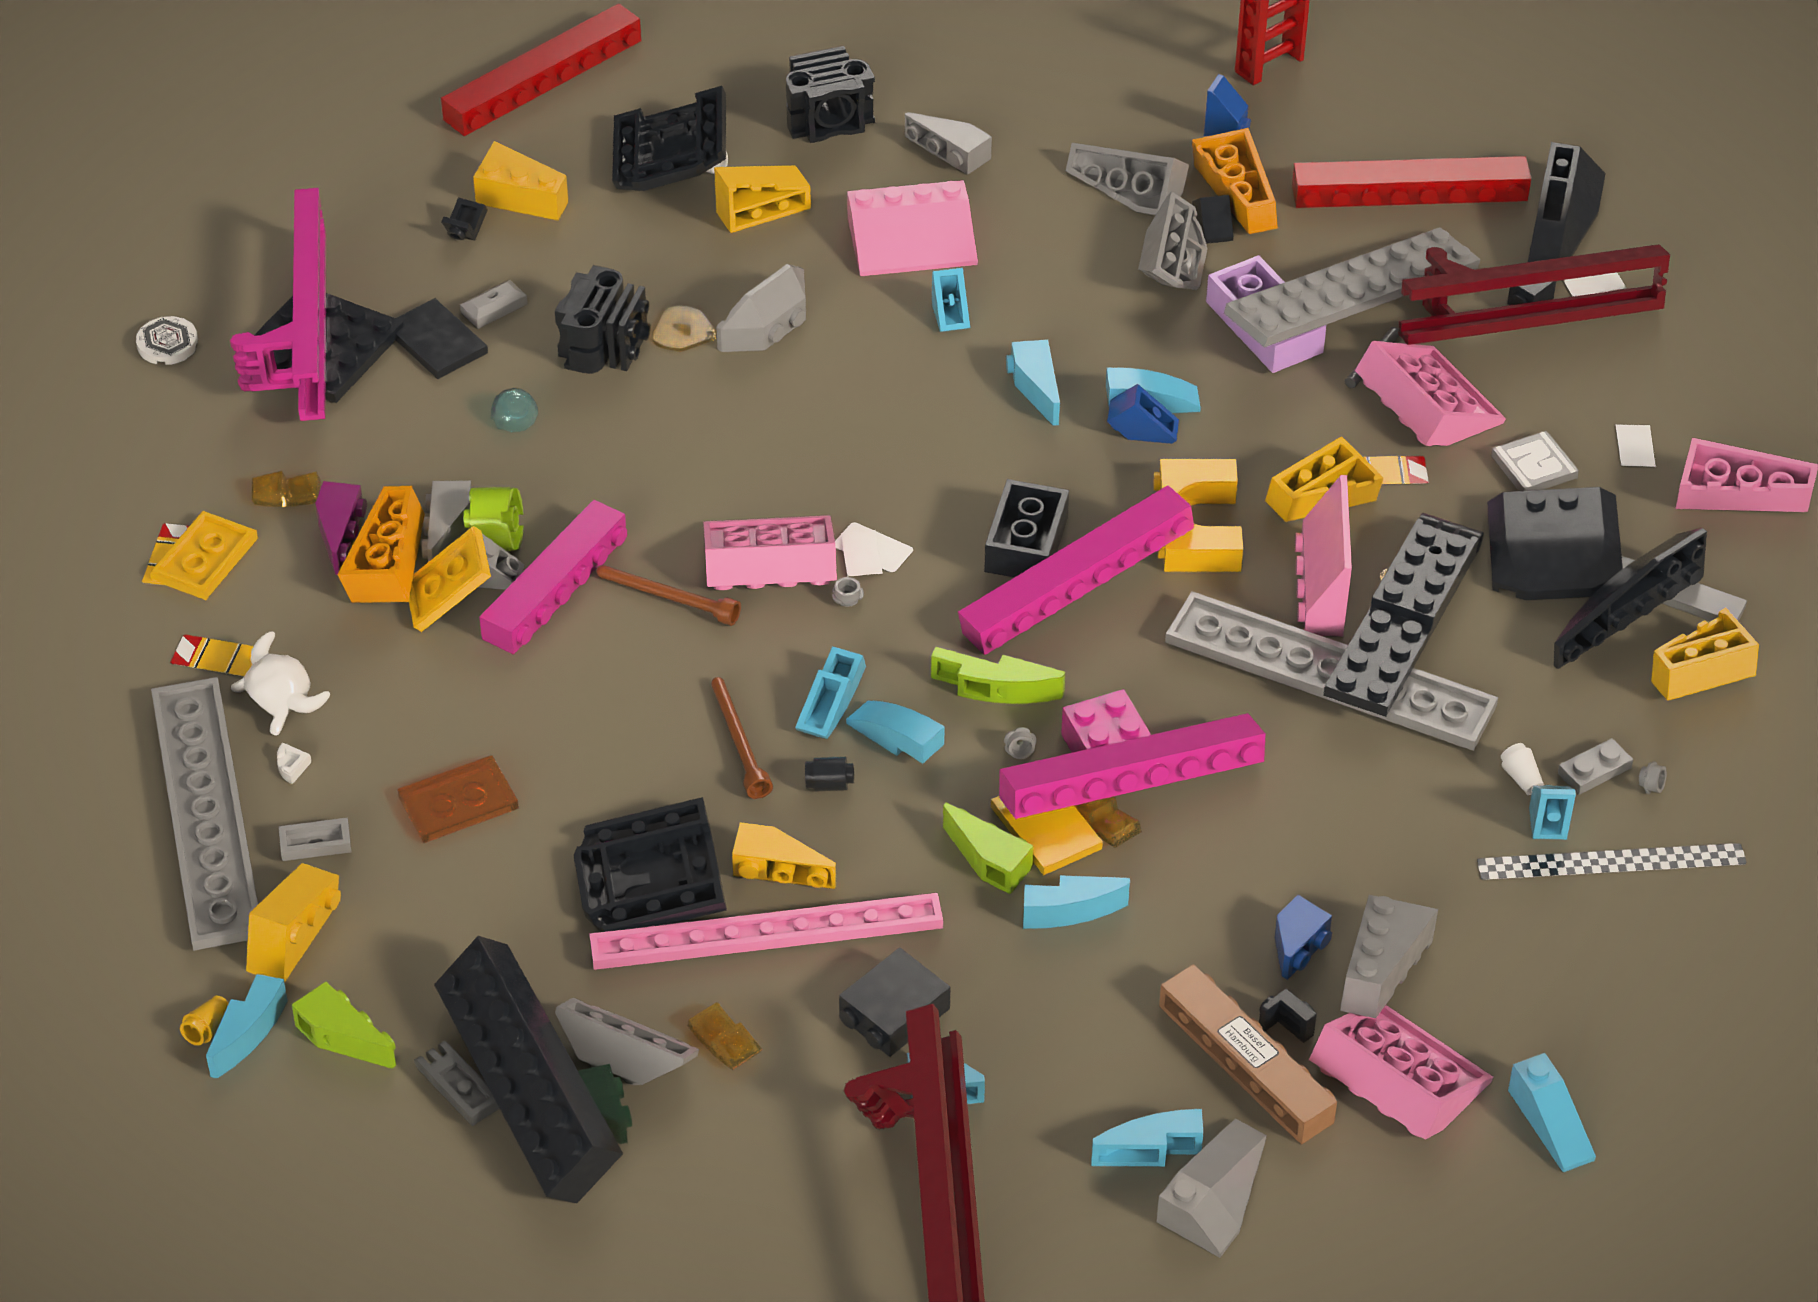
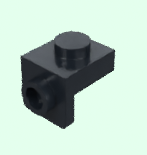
M458 197L450 218L443 217L441 223L450 237L457 240L467 238L475 241L488 209L484 204Z
M1286 988L1275 997L1269 996L1261 1004L1259 1023L1264 1032L1279 1022L1303 1043L1314 1036L1317 1013L1314 1012L1307 1002L1301 1001Z

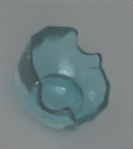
M519 388L503 390L495 396L491 406L490 418L494 420L497 428L510 432L525 431L534 424L538 416V406L534 398L528 392Z

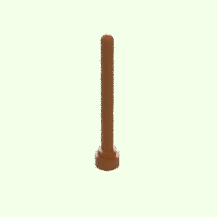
M602 565L597 569V575L600 578L713 613V616L720 623L733 626L739 618L741 611L740 601L728 597L715 601Z
M715 677L711 685L746 771L743 780L745 790L750 798H763L772 791V781L769 774L757 765L724 680L721 677Z

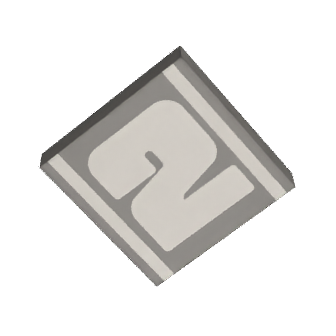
M1547 431L1492 448V458L1518 491L1543 490L1578 478L1579 470Z

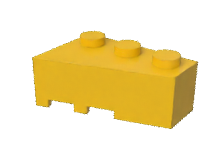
M796 165L714 167L716 213L730 233L811 209L810 185Z
M1341 436L1272 477L1265 502L1285 522L1305 518L1340 475H1347L1349 507L1376 501L1384 477Z
M301 863L249 913L247 972L255 975L260 974L284 979L285 983L332 911L337 908L341 899V891L338 890L339 875Z

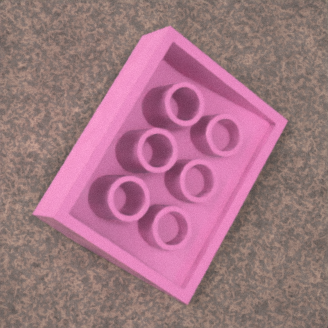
M964 180L847 191L848 223L860 276L978 265L970 205Z
M1372 341L1355 369V372L1363 379L1364 385L1374 390L1381 397V402L1386 407L1391 408L1399 416V421L1405 426L1410 427L1417 434L1416 438L1418 441L1426 446H1448L1501 425L1506 420L1434 346Z
M1347 475L1339 476L1303 519L1302 532L1295 534V552H1301V556H1296V575H1302V579H1297L1296 595L1297 598H1302L1303 602H1298L1297 621L1303 622L1304 630L1320 636L1343 637L1352 570Z
M830 515L703 522L707 587H714L716 590H729L734 585H746L747 588L757 589L764 587L765 584L778 583L781 587L796 586L797 582L826 585L830 581L837 580L836 547Z
M1385 1005L1376 1018L1348 1013L1325 1024L1309 1058L1311 1062L1320 1068L1322 1073L1336 1078L1348 1086V1089L1354 1095L1364 1097L1377 1106V1109L1382 1114L1393 1117L1405 1125L1411 1134L1422 1137L1425 1140L1443 1131L1493 1079V1076L1387 1005Z

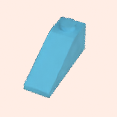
M1048 340L1012 342L1011 355H1006L1007 373L1013 374L1014 385L1052 425H1059L1060 400Z
M1542 1053L1513 1064L1508 1091L1561 1171L1566 1172L1595 1161L1596 1155L1565 1082L1548 1056Z

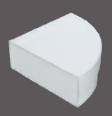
M282 742L277 751L278 770L284 780L293 784L311 764V756Z

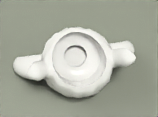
M271 631L257 640L251 651V668L246 672L244 678L231 685V690L237 693L246 690L256 703L273 715L270 733L277 736L282 731L289 712L294 710L298 713H311L326 703L330 697V692L324 691L315 696L307 697L311 682L304 666L299 660L289 655L269 654V648L275 638V633Z

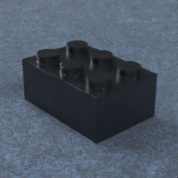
M1007 479L985 544L984 572L1015 578L1056 553L1068 519L1069 490Z

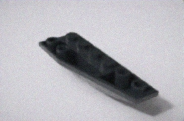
M1551 142L1528 262L1573 256L1598 216L1606 173L1581 146Z
M1699 528L1678 533L1633 561L1609 579L1585 602L1554 643V667L1559 669L1567 663L1577 660L1581 654L1594 646H1599L1605 639L1618 631L1624 630L1630 623L1641 616L1648 615L1655 607L1667 600L1673 599L1679 592L1690 585L1697 584L1704 576L1707 531Z

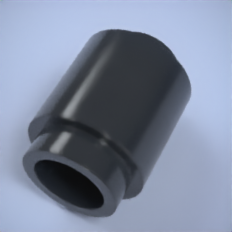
M846 756L814 758L813 761H806V788H814L815 792L848 790V784L854 783V764L847 763Z

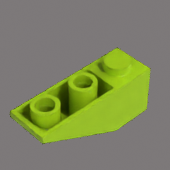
M947 802L943 805V828L980 879L1011 894L1033 867V845L1023 838L1015 837L999 829L993 823H987L971 815L962 808H957Z
M324 982L292 1004L295 1026L318 1048L391 1069L396 1066L394 1055L396 1046L393 1039L385 1031H378L364 1011L358 1012L351 1005L349 998L342 990L336 991L329 983Z

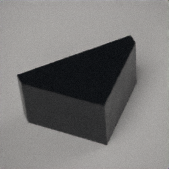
M1229 195L1202 197L1192 201V205L1195 206L1197 211L1196 219L1202 228L1206 244L1233 241Z

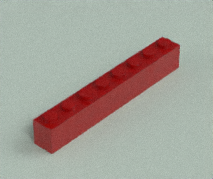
M619 3L441 97L443 121L463 136L474 132L641 42L640 18Z
M1526 156L1294 163L1292 190L1296 208L1528 201L1531 185V175Z

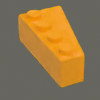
M1249 128L1193 139L1194 167L1218 196L1229 195L1231 213L1247 233L1253 234L1277 229L1276 201Z
M383 486L337 575L351 603L409 602L425 513L412 486Z

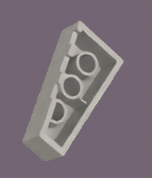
M1368 896L1346 974L1340 1011L1376 1018L1394 995L1396 986L1399 983H1403L1407 977L1408 970L1412 965L1418 963L1425 948L1428 949L1432 944L1438 909L1397 901L1386 896Z

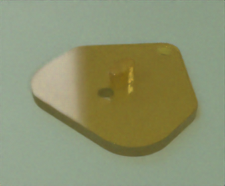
M685 306L667 308L653 332V342L660 348L680 352L717 338V331L702 311Z

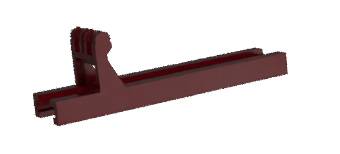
M1658 244L1474 270L1448 260L1447 252L1444 249L1431 247L1426 250V260L1432 266L1425 268V277L1403 279L1401 294L1403 296L1409 295L1411 301L1422 300V305L1432 316L1399 321L1398 335L1407 345L1664 309L1666 290L1662 286L1667 284V279L1663 277V274L1668 273L1670 254ZM1654 267L1652 286L1455 313L1447 304L1448 296Z
M929 1004L906 1011L910 1062L859 1076L856 1079L852 1078V1080H848V1083H845L843 1092L851 1102L853 1101L856 1104L857 1109L860 1112L862 1111L863 1115L871 1120L872 1125L876 1129L884 1130L885 1127L887 1129L894 1127L900 1118H914L929 1302H985L962 1036L954 1030L949 1032L950 1036L941 1038L939 1010L934 1004ZM899 1093L912 1095L913 1098L904 1099Z

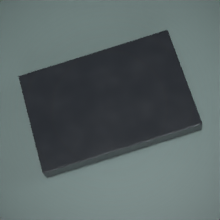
M436 298L396 318L404 321V326L396 333V341L437 379L488 353L487 345Z

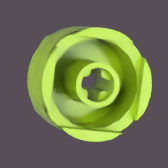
M514 487L471 488L469 492L470 509H465L463 515L465 528L473 526L478 528L483 535L505 551L518 550L522 543L524 525H519V515H524L519 490Z

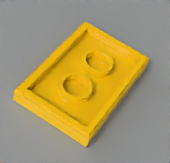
M202 511L150 571L151 580L207 600L258 539L257 530Z
M474 526L471 527L414 573L409 606L413 627L423 632L491 577L481 530Z
M999 796L991 799L992 810L1013 836L1023 838L1033 845V863L1043 876L1102 850L1103 841L1075 806L1015 819Z

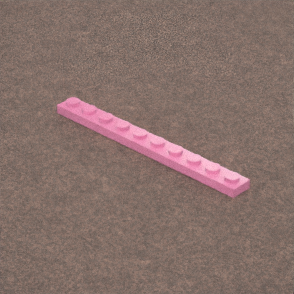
M938 893L591 933L590 945L593 969L597 970L943 929V917Z

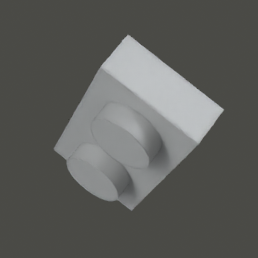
M1611 738L1559 764L1558 774L1580 795L1631 769L1633 758Z

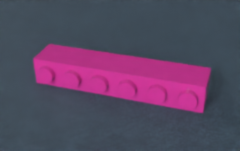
M593 500L479 617L482 640L513 655L522 645H526L541 625H545L550 620L552 614L569 600L571 594L580 585L586 583L590 574L599 565L605 563L608 555L617 546H621L627 537L625 514Z

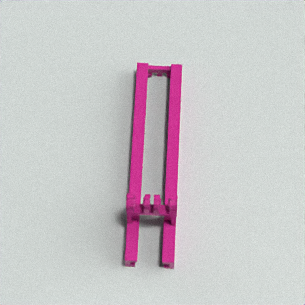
M319 188L294 190L293 322L260 336H254L246 332L232 335L233 337L230 340L233 351H236L233 359L236 363L235 370H237L238 374H241L239 379H237L241 390L245 392L298 388L300 421L325 419L326 230L323 212L320 209ZM292 349V367L277 369L273 350Z

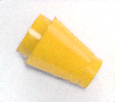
M216 995L186 1014L180 1025L182 1036L193 1045L210 1042L227 1009L228 1001Z

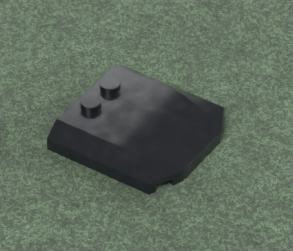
M723 86L695 93V103L649 116H644L641 108L614 115L612 181L616 189L646 191L697 177L726 159V93Z
M1601 487L1502 492L1487 502L1493 591L1499 592V588L1516 592V598L1523 600L1591 597L1609 579L1623 569L1616 495Z
M703 797L585 826L583 831L585 837L581 846H577L573 856L585 917L600 932L673 924L727 910L711 827Z

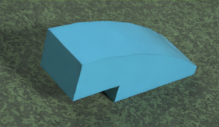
M1107 368L1108 405L1110 400L1134 385L1139 384L1171 413L1200 412L1201 407L1197 386L1164 373L1144 369Z
M832 646L823 670H818L796 724L795 728L797 731L828 739L846 711L865 671L866 664L863 655Z
M868 700L846 719L847 725L894 755L898 756L903 751L922 764L944 745L945 726L923 714L897 704Z
M1060 875L1059 886L1025 885L1023 929L1069 926L1091 921L1128 906L1130 878Z
M256 974L245 1001L230 1000L206 1054L210 1077L219 1078L235 1067L268 1035L288 1002L284 979Z
M1202 1109L1156 1113L1128 1121L1105 1131L1092 1140L1091 1166L1165 1167L1166 1154H1198L1202 1150L1203 1141Z

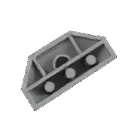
M1172 191L1167 195L1146 230L1138 269L1162 285L1197 290L1201 284L1208 249L1202 228L1196 219L1197 211L1195 206Z
M786 264L747 292L732 308L725 321L722 320L716 326L717 349L721 352L766 350L775 342H779L794 328L802 325L806 320L804 269L800 266Z
M571 998L556 1007L555 1014L578 1059L590 1063V1067L597 1071L611 1072L621 1076V1079L628 1084L643 1085L698 1056V1048L615 1013L588 1005L576 998Z

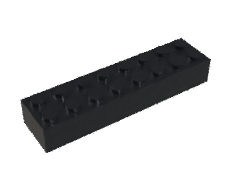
M477 936L437 980L434 986L546 1197L577 1204L623 1155V1152L508 944Z

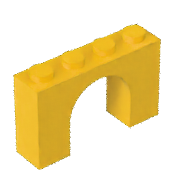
M1160 459L1159 472L1153 473V491H1159L1169 485L1191 506L1196 504H1236L1238 484L1236 459ZM1194 524L1192 530L1157 551V557L1164 561V572H1241L1243 558L1242 527L1201 526Z

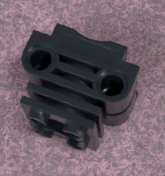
M844 46L789 57L790 73L786 77L787 127L793 139L807 136L810 143H815L837 135L864 133L865 124L875 123L872 97L875 76L867 62L859 59L849 60V55L846 53Z
M593 265L588 274L576 272L571 281L569 293L559 302L555 309V323L560 332V340L557 345L558 357L567 358L564 363V369L592 374L600 371L609 358L610 368L616 369L621 360V370L628 371L632 361L638 359L640 346L643 340H648L651 331V324L647 323L649 301L646 300L644 286H639L634 295V284L628 283L624 289L622 274L617 270Z

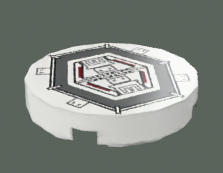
M174 316L151 320L142 326L136 335L139 354L143 359L157 364V361H165V365L182 362L193 355L198 343L197 330L194 325L184 318Z

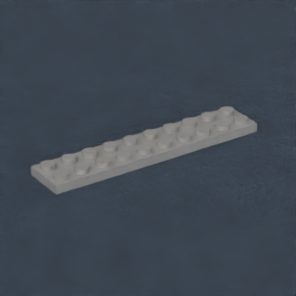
M1439 227L1226 303L1224 314L1263 347H1267L1403 297L1401 294L1402 280L1425 277V268L1432 266L1426 260V250L1428 248H1442L1447 252L1448 260L1474 270L1478 269L1481 259L1474 255L1469 248L1463 246L1450 236L1447 231Z
M1191 591L1166 632L1165 643L1473 751L1498 703V697L1415 668L1412 669L1386 717L1323 696L1324 687L1348 645Z
M218 677L152 688V698L193 951L248 941L249 913L258 905Z

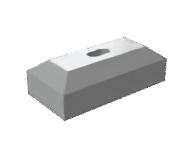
M509 279L460 304V311L469 322L479 329L527 305V295Z
M348 817L279 826L282 861L352 852Z

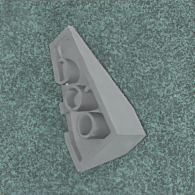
M1072 143L1066 172L1138 213L1156 215L1171 191L1178 196L1183 194L1189 164L1171 157Z
M1235 1118L1178 1171L1159 1195L1157 1223L1220 1258L1240 1233L1267 1135Z

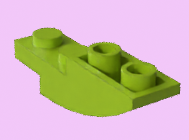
M935 647L931 655V678L958 685L957 696L992 703L1029 704L1058 700L1064 696L1065 671L1002 655L999 663Z

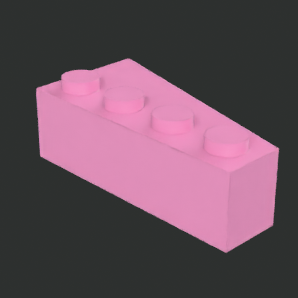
M1692 438L1680 483L1676 509L1808 512L1818 464Z

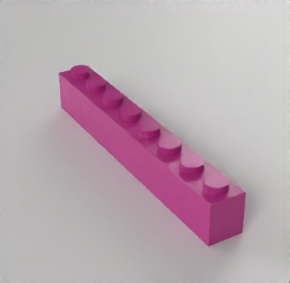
M1167 485L958 611L962 634L984 655L1001 647L1007 641L1029 630L1035 624L1055 614L1058 610L1080 599L1086 593L1108 582L1114 576L1134 566L1137 562L1159 551L1165 545L1192 530L1194 522L1191 505Z
M1246 713L999 769V798L1013 817L1017 819L1264 762L1266 733Z

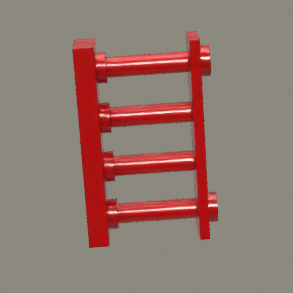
M1241 0L1235 72L1254 86L1262 82L1263 64L1285 53L1290 54L1299 62L1303 61L1310 0H1279L1269 5V0ZM1284 11V20L1267 28V19ZM1282 34V43L1265 51V42Z

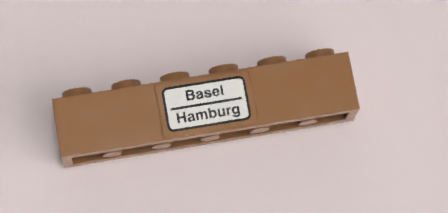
M1193 964L1161 984L1159 1007L1301 1145L1334 1124L1337 1101L1332 1092L1317 1083L1304 1065L1298 1064L1293 1060L1280 1042L1274 1041L1269 1037L1257 1020L1250 1018L1239 1008L1238 1003L1233 997L1227 996L1220 990L1209 974L1203 973Z

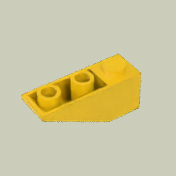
M740 822L732 852L733 876L807 885L815 888H836L835 862L775 827Z

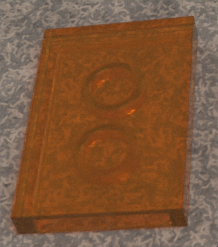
M492 755L397 789L398 797L423 843L519 809L518 800Z

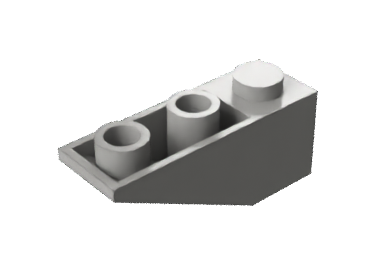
M905 113V137L965 174H970L991 159L992 136L974 125L916 113Z
M471 480L432 481V493L426 494V513H430V516L424 517V535L428 536V539H422V558L428 559V562L469 529L464 526L463 515L465 509H470L469 492L472 488Z

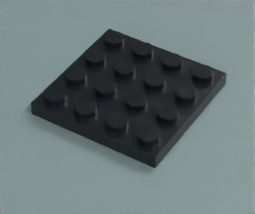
M326 293L325 399L337 403L397 339L396 333L404 326V321ZM293 296L254 336L263 335L293 322ZM292 349L273 350L277 369L292 367Z

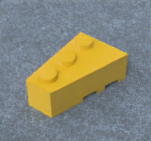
M496 141L491 145L473 176L475 200L477 203L484 204L485 206L559 220L568 204L567 177L565 174Z
M1724 608L1719 611L1718 617L1708 623L1704 620L1697 624L1696 631L1687 636L1682 633L1654 650L1651 682L1668 701L1756 676L1759 644L1729 610Z

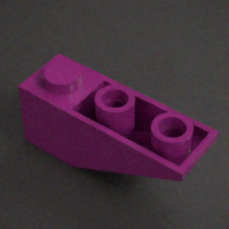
M323 481L315 502L318 525L335 575H337L351 549L352 540H356L358 536L360 517H365L367 501L362 498L361 485Z

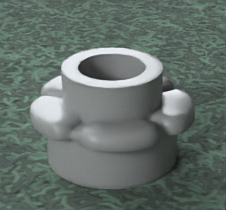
M852 577L840 578L832 589L834 593L832 594L833 600L845 607L856 605L858 600H861L864 596V591L860 588L859 581Z
M1018 727L1013 731H1009L1004 737L1005 751L1016 759L1029 757L1035 750V734L1030 733V730L1025 727Z
M1653 761L1647 767L1643 766L1641 768L1639 785L1644 787L1646 794H1650L1651 791L1662 792L1666 782V767L1657 765V762Z

